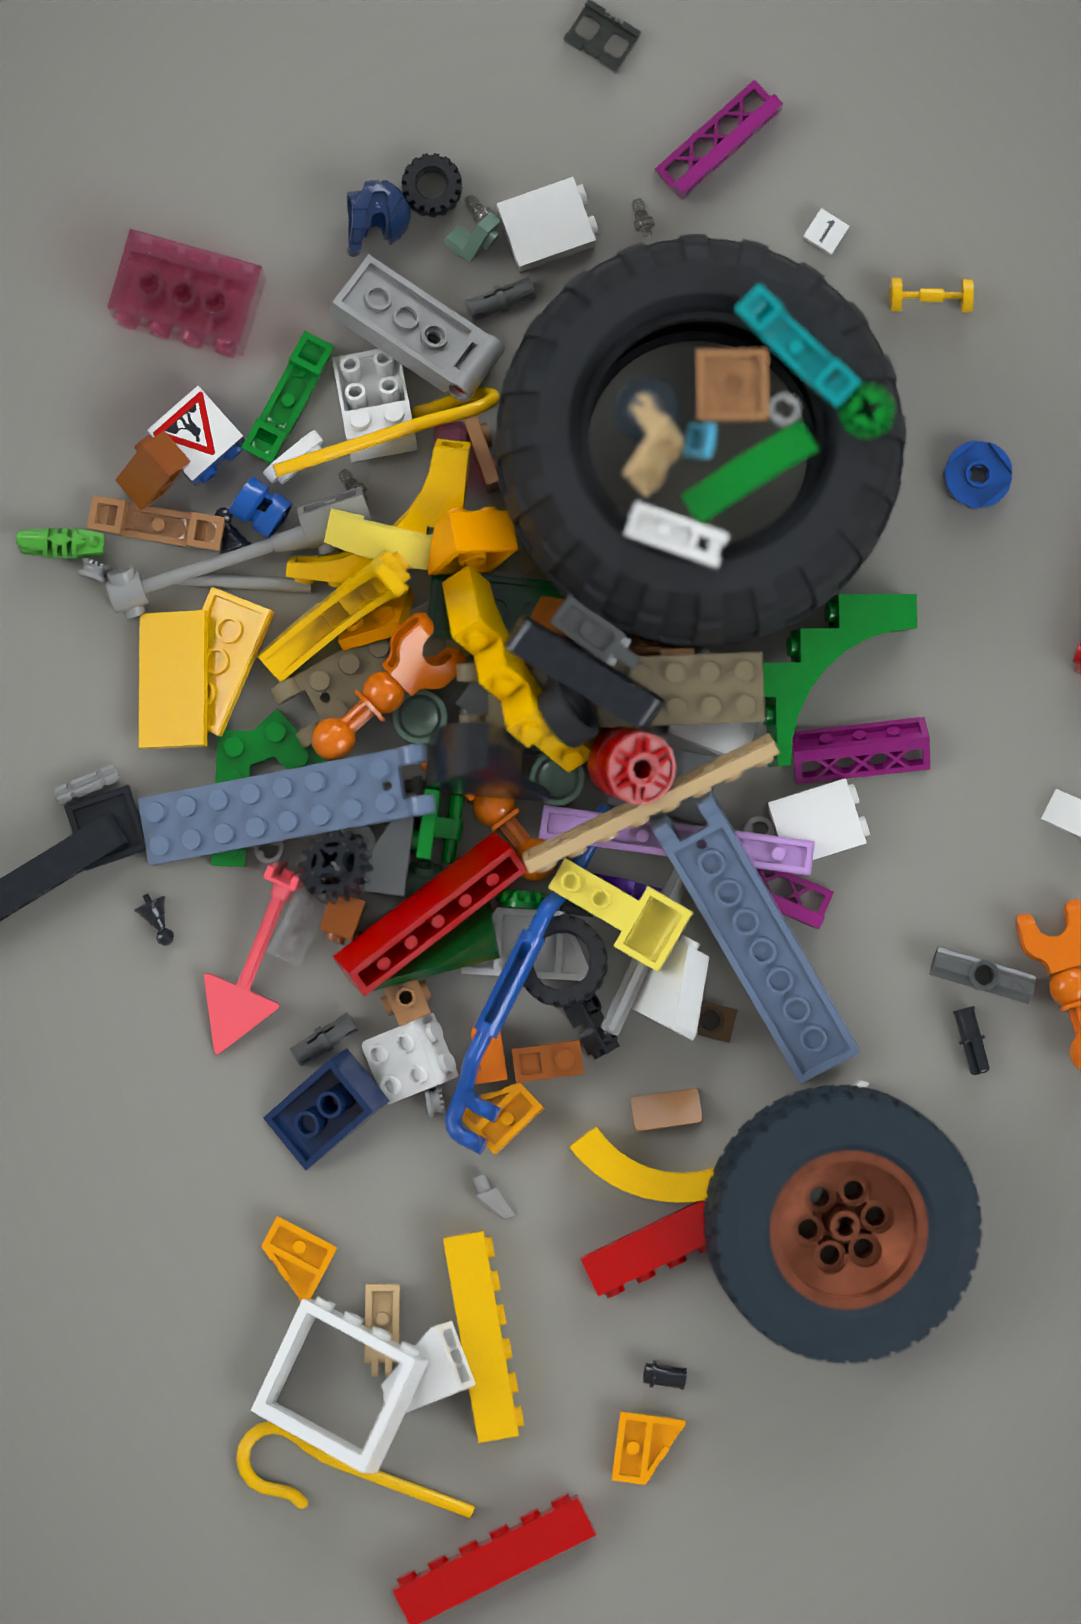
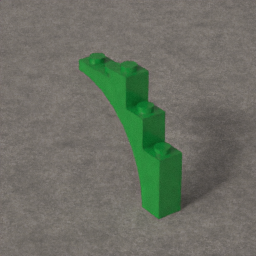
M837 594L828 600L824 608V617L826 623H829V628H799L790 631V637L786 641V653L788 657H791V662L763 663L764 699H766L765 721L762 723L766 726L767 734L770 733L779 751V754L773 756L774 760L767 764L768 768L791 765L792 738L799 712L811 688L828 666L845 651L868 638L883 633L902 632L918 628L917 594Z

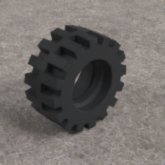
M426 153L422 154L420 158H414L412 163L406 166L404 175H402L404 198H406L409 207L413 211H417L421 216L429 215L430 218H435L436 215H446L450 209L453 210L456 207V203L461 197L462 179L458 167L448 157H442L438 153L433 155ZM436 172L446 180V190L440 197L430 199L424 197L419 192L417 187L418 181L425 173Z

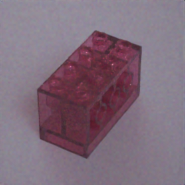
M130 229L107 308L113 318L118 321L117 325L137 330V327L141 326L149 329L150 334L155 337L169 340L170 335L183 339L182 343L198 349H202L203 344L216 348L215 353L234 358L235 353L244 356L266 277L260 265ZM152 286H158L159 289L153 294L147 293V290L152 288ZM185 295L191 296L190 301L180 303L179 300ZM223 304L224 309L217 313L212 311L214 306Z

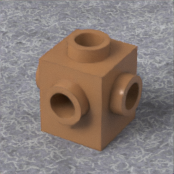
M417 979L384 988L386 995L380 997L387 1015L391 1016L394 1014L399 1026L432 1013L427 1003V1000L431 999L432 995L425 979L421 981ZM405 991H409L413 996L409 1004L402 1003L400 999L401 994Z

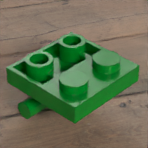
M426 789L425 795H434L437 812L416 816V818H422L420 830H413L411 850L417 852L416 858L418 860L431 861L434 839H444L441 862L452 864L455 862L457 843L462 839L464 821L461 820L464 797L450 795L447 818L438 817L440 791Z

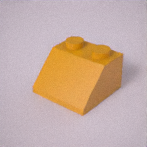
M485 507L478 511H466V508L448 510L446 515L434 526L427 567L428 575L455 574L468 564L478 573L492 572L518 550L514 525L508 511H497L496 507Z

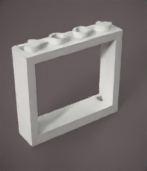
M317 1296L316 1300L303 1298L251 1411L358 1471L377 1474L429 1360L418 1355L420 1350L416 1349L414 1345L407 1342H402L399 1345L390 1340L392 1334L376 1326L371 1330L362 1325L364 1319L348 1311L342 1314L334 1310L336 1304L332 1301H327ZM315 1317L403 1364L364 1450L276 1402Z

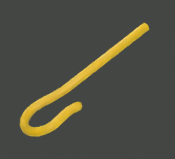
M483 387L477 388L467 402L457 400L452 395L429 403L417 405L412 409V415L415 419L273 464L275 475L280 477L415 432L474 417L494 408L500 401V394L496 389Z
M270 1421L258 1423L248 1430L238 1444L236 1455L237 1467L240 1476L247 1486L260 1494L289 1500L299 1509H305L308 1506V1499L300 1491L288 1485L265 1481L258 1477L251 1467V1449L255 1442L263 1436L270 1434L282 1435L295 1443L304 1452L326 1465L466 1518H471L475 1508L474 1505L378 1470L377 1474L362 1473Z

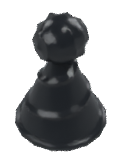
M226 507L219 508L214 515L226 518L220 554L252 544L230 523L233 515L229 513L230 509Z
M148 893L142 896L146 904L134 909V912H137L151 926L158 930L156 939L159 944L163 946L170 945L173 942L174 933L172 930L165 928V896L152 901Z

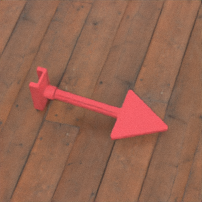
M284 860L268 865L263 876L264 879L274 883L270 892L272 898L238 983L234 984L211 973L204 975L215 1054L223 1052L280 1008L278 1002L253 992L251 987L285 902H289L293 891L305 887V884L299 879V875L302 873L296 875V872L287 869L289 862Z

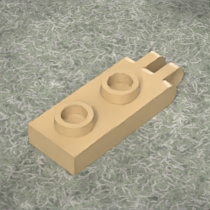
M366 1283L365 1326L371 1330L376 1326L392 1334L390 1340L398 1344L400 1340V1284ZM365 1344V1363H371V1377H378L379 1363H385V1377H389L392 1373V1363L399 1362Z

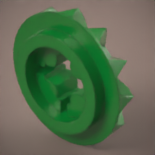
M872 382L860 383L839 405L838 414L840 422L847 432L857 438L872 439L879 437L890 428L894 420V399L886 391L885 387ZM862 396L868 405H881L872 413L874 424L871 423L870 419L868 420L866 415L853 416L862 407Z
M503 889L496 895L495 901L502 902V907L537 910L548 895L543 892Z

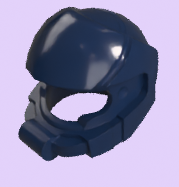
M379 179L365 181L362 190L347 192L348 255L356 257L360 254L362 241L367 237L368 230L371 227H379L384 240H387L389 245L400 239L407 231L411 220L410 207L400 189L388 180H382V182Z

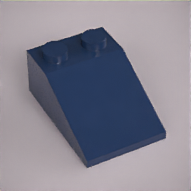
M346 1048L325 1062L265 1115L263 1119L306 1171L368 1121L390 1100L349 1049Z

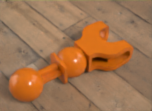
M419 612L413 614L392 633L389 657L381 664L386 671H377L370 675L363 684L362 694L357 689L354 691L361 700L341 719L335 717L327 718L318 723L314 728L312 746L321 758L328 761L346 758L355 746V733L374 715L382 722L386 720L381 714H389L399 709L404 701L405 691L412 697L421 689L433 690L443 688L457 675L456 664L466 662L465 656L460 650L450 647L445 648L433 657H423V645L434 629L433 622L426 613Z
M427 762L420 763V767L426 774ZM441 792L447 795L463 796L470 805H473V813L480 823L491 827L492 833L502 832L516 850V854L527 870L521 875L523 878L529 881H542L553 874L558 860L556 865L548 871L529 873L524 863L522 852L546 840L531 838L517 820L521 811L519 808H516L515 799Z
M1074 898L1068 900L1064 905L1063 912L1066 928L1059 936H1047L1041 933L1034 918L1027 913L1016 915L1015 926L1023 953L1031 960L1041 963L1045 967L1048 977L1052 976L1049 983L1050 994L1054 1001L1062 1006L1059 1008V1013L1066 1011L1069 1013L1076 1036L1070 1045L1069 1055L1072 1064L1081 1071V901Z

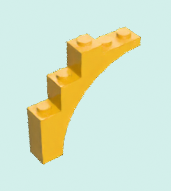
M437 439L429 474L422 490L409 509L392 526L429 534V527H434L446 515L448 510L465 508L471 442ZM348 551L318 556L291 555L286 566V577L294 578L295 582L302 584H312L314 580L328 582L329 586L338 588L350 576L355 577L374 559Z
M384 550L355 577L350 576L321 603L316 602L258 653L256 657L280 683L283 682L303 663L357 620L384 602L397 598L408 589L404 583L411 577L406 572L410 567L409 564L397 551L391 554L389 551Z
M468 564L442 583L452 638L474 655L479 684L501 701L507 731L527 747L534 744L565 771L570 773L588 760L589 752L593 745L587 741L580 747L572 749L558 740L549 729L538 705L539 694L543 692L542 688L525 662L503 645L509 637V633L495 603L490 582Z

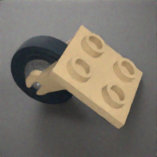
M640 379L626 386L619 394L615 404V418L619 428L628 438L642 443L623 474L643 497L648 498L651 492L656 491L662 484L664 472L671 461L677 460L681 455L684 447L683 443L686 439L675 427L679 418V404L672 390L658 380Z

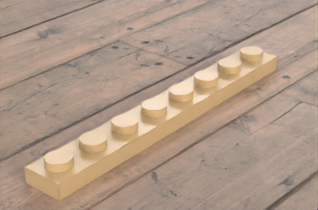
M770 733L675 778L669 790L657 801L646 805L625 802L522 852L523 860L529 873L548 871L556 865L557 860L569 856V858L579 856L587 850V846L597 841H600V843L610 841L618 835V831L628 826H631V828L641 826L650 819L649 816L659 811H662V813L672 811L681 804L680 801L690 796L694 798L703 796L711 791V786L721 781L725 783L734 781L742 776V771L754 765L756 768L769 764L774 760L773 756L779 754Z

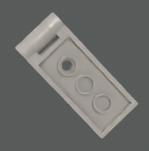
M369 254L333 300L328 313L329 316L442 392L446 393L448 391L454 398L463 402H467L505 351V347L499 339L487 334Z

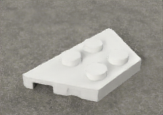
M497 907L493 913L500 958L463 967L461 974L500 976L522 930L528 929L537 910ZM556 911L553 916H560V914H566V912ZM557 933L547 937L534 962L536 975L540 979L581 981L585 978L589 969L576 936L569 933Z

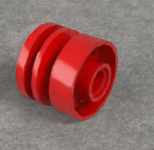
M615 727L607 730L595 740L589 752L588 770L593 783L605 794L630 804L646 805L659 800L669 790L675 778L676 762L671 748L663 739L639 729Z

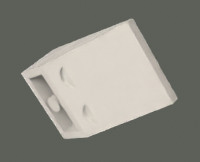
M380 349L332 357L347 440L412 419L401 363ZM415 433L351 453V462L418 450Z

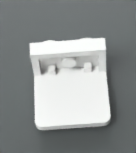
M434 1013L377 1035L362 1043L363 1052L376 1084L390 1100L387 1104H392L459 1076L456 1070L455 1059L448 1050L443 1038L442 1027L437 1022Z

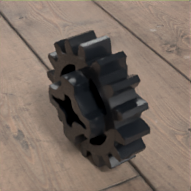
M335 830L332 837L324 832L320 842L312 838L310 840L313 846L311 851H302V854L307 858L306 861L298 863V867L304 872L299 875V879L305 884L304 888L320 902H324L327 898L332 904L337 903L338 896H341L346 902L350 901L349 893L351 891L360 894L361 890L358 885L361 882L369 883L370 881L365 876V872L373 870V866L367 861L373 856L366 848L367 845L360 837L357 838L349 830L345 835L340 830ZM332 861L336 863V865L340 868V871H337L335 869V867L331 864Z

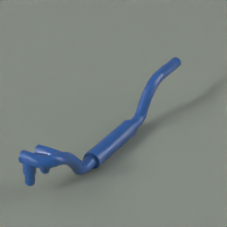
M600 803L596 812L604 813L612 808ZM587 846V850L581 855L573 857L572 862L586 870L597 847ZM551 891L542 901L528 929L522 930L474 1026L477 1031L464 1056L458 1083L447 1109L445 1125L451 1139L479 1155L485 1149L488 1140L466 1129L462 1125V1117L466 1108L494 1123L500 1115L501 1108L478 1097L474 1091V1085L482 1057L492 1037L497 1039L545 942V939L542 937L553 915L566 901V898L554 891Z

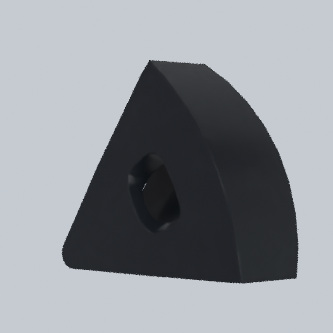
M460 722L441 726L430 735L428 740L425 789L489 798L534 801L550 800V792L543 785L526 779L521 774L522 756H534L544 752L534 744L527 747L507 731L505 726L486 722Z

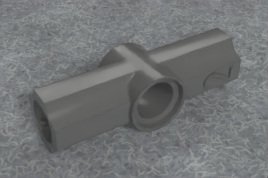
M939 946L934 954L929 973L931 976L1029 1004L1037 977L1030 973L993 963L990 960L979 959ZM981 965L988 967L991 971V979L985 985L979 984L974 977L976 968Z

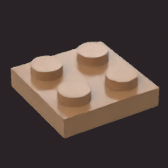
M768 349L696 350L697 422H768Z
M477 416L464 420L465 432L469 442H471V449L486 492L490 493L499 490L496 455L491 456L488 449L493 447V441L487 423L480 424Z

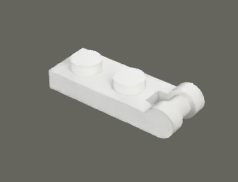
M638 501L635 503L624 534L625 537L699 562L714 569L719 567L721 558L718 557L722 545L726 546L730 536L720 530ZM699 537L709 540L705 551L695 548Z

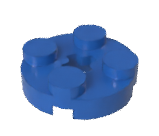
M983 441L966 442L955 449L948 458L943 472L946 488L955 501L967 506L969 509L975 510L991 507L998 503L1009 491L1012 480L1011 461L1004 450L996 444ZM975 466L979 470L984 467L987 471L984 475L986 482L982 484L979 481L973 482L970 479L972 475L970 468Z

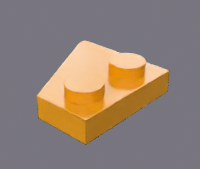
M407 586L408 589L400 596L379 605L340 633L338 642L343 651L391 637L392 633L409 618L415 598L411 587Z
M517 1083L495 1092L491 1091L479 1095L481 1099L501 1108L500 1115L495 1123L472 1112L468 1108L464 1112L462 1121L472 1132L488 1140L486 1147L494 1155H497L545 1108L521 1083Z
M278 1215L261 1245L267 1256L278 1268L284 1280L295 1292L300 1302L303 1298H312L338 1248Z
M620 1411L611 1480L646 1485L660 1461L663 1460L679 1433L684 1429L686 1419Z

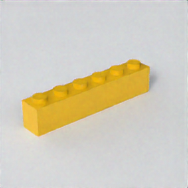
M484 1230L443 1237L461 1346L476 1386L469 1388L478 1443L519 1436L518 1427H523L525 1424L522 1407H515L512 1393H517L519 1390L516 1373H509L506 1360L513 1358L510 1338L503 1339L501 1325H506L507 1321L504 1304L497 1305L495 1291H500L501 1286L498 1270L491 1271L489 1257H495L492 1236L485 1237Z

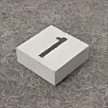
M821 208L803 235V239L831 256L850 226Z

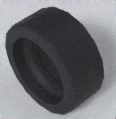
M559 681L539 694L538 705L542 717L552 733L565 746L572 749L578 748L598 734V719L586 697Z

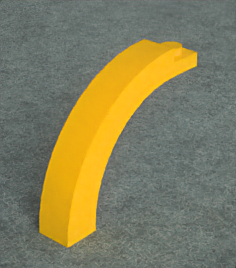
M596 1126L569 1145V1148L583 1164L609 1184L633 1195L656 1201L681 1203L705 1200L708 1196L706 1192L710 1177L715 1173L713 1172L714 1167L696 1172L680 1173L658 1170L642 1165L617 1150Z

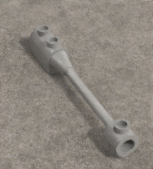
M362 487L298 507L299 522L271 535L269 539L145 580L142 579L139 571H134L132 565L116 568L107 574L109 581H106L113 608L117 614L124 612L126 618L139 616L145 612L143 605L150 603L149 592L273 551L283 552L310 548V550L317 548L319 554L335 551L338 549L337 547L324 542L331 508L365 516L364 520L373 521Z

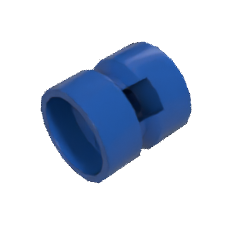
M253 476L235 498L229 513L243 523L251 521L253 529L269 539L284 522L293 503L279 493L271 495L269 487ZM262 506H265L267 508L265 513L263 511H260Z

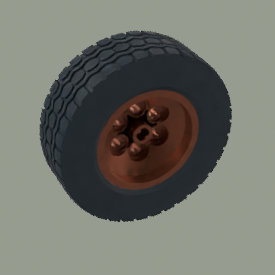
M855 1085L816 1086L814 1089L810 1087L796 1091L791 1096L788 1094L773 1101L774 1104L770 1107L767 1105L755 1113V1117L752 1120L748 1119L737 1130L739 1133L736 1137L732 1136L723 1149L725 1151L723 1156H719L713 1169L715 1173L710 1177L706 1194L708 1196L705 1198L703 1215L705 1218L703 1222L704 1237L707 1241L706 1248L710 1263H712V1269L722 1289L742 1316L758 1332L762 1333L764 1337L776 1345L782 1346L783 1349L797 1355H803L805 1358L844 1364L846 1361L850 1363L869 1362V1358L873 1360L891 1356L890 1352L899 1353L911 1347V1343L914 1341L918 1343L931 1334L930 1329L933 1327L937 1328L948 1317L946 1314L949 1310L953 1311L962 1299L960 1296L961 1292H966L972 1279L971 1270L975 1271L979 1257L977 1248L981 1247L982 1230L979 1229V1226L982 1225L981 1206L978 1205L980 1200L976 1184L973 1183V1176L967 1163L964 1162L963 1156L955 1144L951 1142L950 1138L931 1120L900 1099L878 1090ZM851 1180L858 1181L856 1193L850 1196L844 1195L843 1189L845 1184ZM816 1187H824L825 1195L822 1200L811 1202V1191ZM872 1206H878L880 1209L878 1218L874 1221H866V1211ZM842 1217L844 1223L839 1227L837 1220ZM805 1219H811L813 1221L812 1230L807 1234H799V1224ZM862 1238L867 1239V1249L862 1253H854L853 1246L855 1242ZM827 1245H834L835 1251L830 1259L821 1260L819 1256L821 1249Z

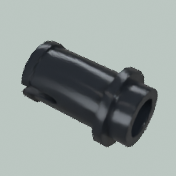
M653 1360L652 1363H645L643 1383L649 1384L650 1388H653L654 1385L684 1390L687 1368L659 1365L657 1361Z

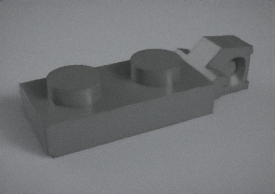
M570 594L549 621V623L603 662H608L612 666L619 659L633 670L641 659L627 649L631 640L625 637L626 634L601 616L585 608Z

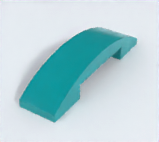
M759 283L734 310L790 369L825 400L837 408L861 381L838 358L834 359L783 310L785 307Z

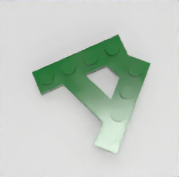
M276 709L253 731L225 730L222 737L218 736L215 784L251 777V765L272 757H276L287 770L326 761L315 752L312 746L303 749L295 735L298 732L296 728ZM247 848L213 854L211 865L246 867Z

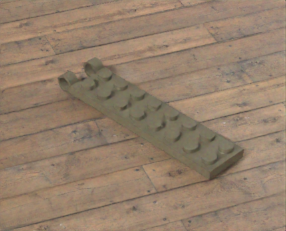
M524 547L515 551L492 572L479 573L550 581L539 569L533 558L528 555ZM429 600L412 609L409 617L419 612L428 615ZM391 637L345 651L341 649L270 689L278 705L291 700L305 691L321 720L312 723L295 734L303 749L312 746V733L318 723L332 717L341 719L361 700L354 691L357 689L362 694L363 684L370 675L377 671H386L381 664L389 657ZM434 638L427 639L422 651L423 657H433L445 648L450 647L460 650L465 659L473 654L457 641ZM324 693L330 696V700L327 703L320 700V696Z
M763 652L638 656L641 659L633 670L619 659L612 666L664 699L665 704L650 726L765 721ZM475 662L456 664L457 681H479ZM528 667L543 691L558 682V680L543 671ZM488 691L489 713L459 715V723L486 722L506 727L501 701ZM587 698L596 714L599 727L633 726Z

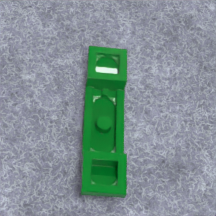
M304 330L259 419H256L241 447L242 450L269 464L275 460L310 399L334 350V345Z
M801 420L729 462L681 495V498L697 523L704 524L780 473L819 451V448Z

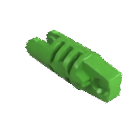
M44 527V530L26 529L19 531L17 537H15L21 553H24V555L43 556L44 558L81 559L103 556L105 550V537L103 533L78 528Z

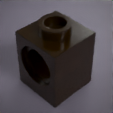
M702 1001L696 1035L730 1043L738 1010ZM708 1010L716 1012L719 1016L718 1026L710 1031L704 1029L700 1023L701 1015Z

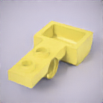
M567 858L562 862L548 887L621 930L622 932L616 940L614 947L657 972L661 970L694 913L651 887H647L639 901Z

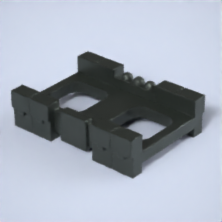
M587 0L583 10L568 33L565 34L563 40L579 51L584 49L590 56L595 59L598 58L600 64L617 73L634 44L638 41L641 31L625 21L620 24L621 21L619 19L615 20L614 16L610 17L609 13L605 14V8L592 0ZM585 16L591 17L600 24V28L592 40H586L575 31ZM613 34H618L629 43L620 58H615L604 50V46Z

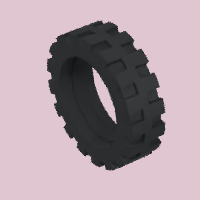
M560 914V916L552 917L542 938L546 939L557 933H569L580 938L587 946L590 954V967L585 978L576 986L568 989H554L543 984L537 977L533 964L523 984L524 988L538 1001L557 1008L573 1007L579 1005L584 1000H589L596 990L601 988L603 979L608 971L607 950L596 930L578 917Z

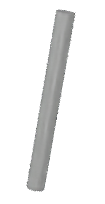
M206 573L176 583V585L312 593V584L297 583L294 581V578Z

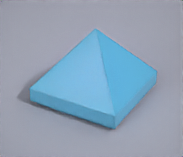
M689 423L682 457L686 459H710L717 447V424Z

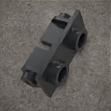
M595 993L589 1000H584L577 1006L563 1007L573 1028L585 1023L587 1029L577 1035L588 1056L592 1054L594 1060L620 1046L617 1041L618 1035L609 1034L601 1029L604 1015L601 1012L600 1000Z

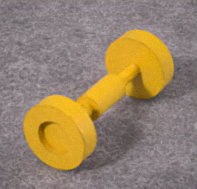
M891 278L889 291L890 312H901L902 298H919V302H943L944 299H960L961 313H972L974 302L973 279H962L960 292H944V289L920 288L919 292L903 291L902 278Z

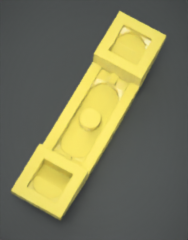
M331 508L324 539L325 543L371 559H375L384 550L389 551L391 554L397 551L411 568L427 570L433 531L429 535L364 520L365 516Z

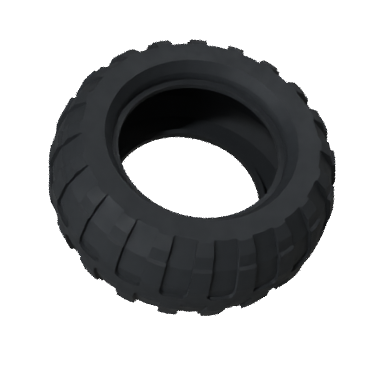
M706 234L679 235V238L674 240L659 241L648 245L640 243L618 251L614 257L599 263L589 271L584 270L573 277L563 287V290L546 306L542 313L534 318L523 335V340L503 380L496 420L495 451L500 489L517 536L528 555L533 558L539 569L564 597L567 598L570 594L585 608L601 616L623 633H631L671 646L733 645L747 642L753 638L793 625L826 603L851 580L873 552L897 501L902 481L906 423L905 416L902 415L901 401L896 386V374L888 355L883 353L878 340L868 326L869 321L863 312L853 302H848L835 288L828 284L823 274L804 262L797 263L786 256L772 252L768 249L769 246L746 239L739 242L707 238ZM759 283L785 307L783 310L834 359L838 358L861 383L872 382L885 387L886 391L894 399L895 417L890 428L884 434L872 439H861L847 432L839 419V406L835 408L803 381L734 310L735 307ZM705 341L728 345L736 349H768V368L780 378L791 395L798 400L804 426L819 448V451L807 458L803 483L799 494L792 504L777 519L760 531L743 539L729 542L726 546L722 545L718 556L721 558L718 569L625 537L624 534L630 519L618 509L603 488L595 471L590 452L589 426L600 397L610 382L622 369L640 356L673 343ZM862 396V407L853 416L866 415L868 420L870 419L871 423L874 424L872 413L881 405H868ZM696 545L695 548H696V549H699V550H702V551H705L706 548H707V545H703V546H697V545Z

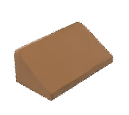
M698 1088L630 1097L635 1132L703 1122Z

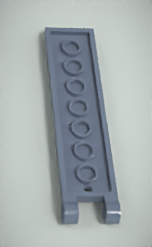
M425 743L407 745L387 751L138 798L148 866L435 813L437 811L434 795H422L406 799L401 768L402 766L427 762ZM386 781H390L392 784L391 789L388 791L384 788Z
M711 790L707 794L695 798L699 810L708 822V825L680 840L677 830L667 814L652 820L650 825L799 1083L802 1084L860 1053V1047L725 816L716 795ZM699 840H705L707 846L705 848L698 847L697 842Z

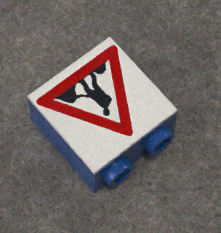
M199 386L195 387L147 430L152 438L165 431L191 462L183 473L194 485L200 481L205 484L218 473L216 467L222 461L227 459L230 462L243 451L241 445L245 441L243 435Z

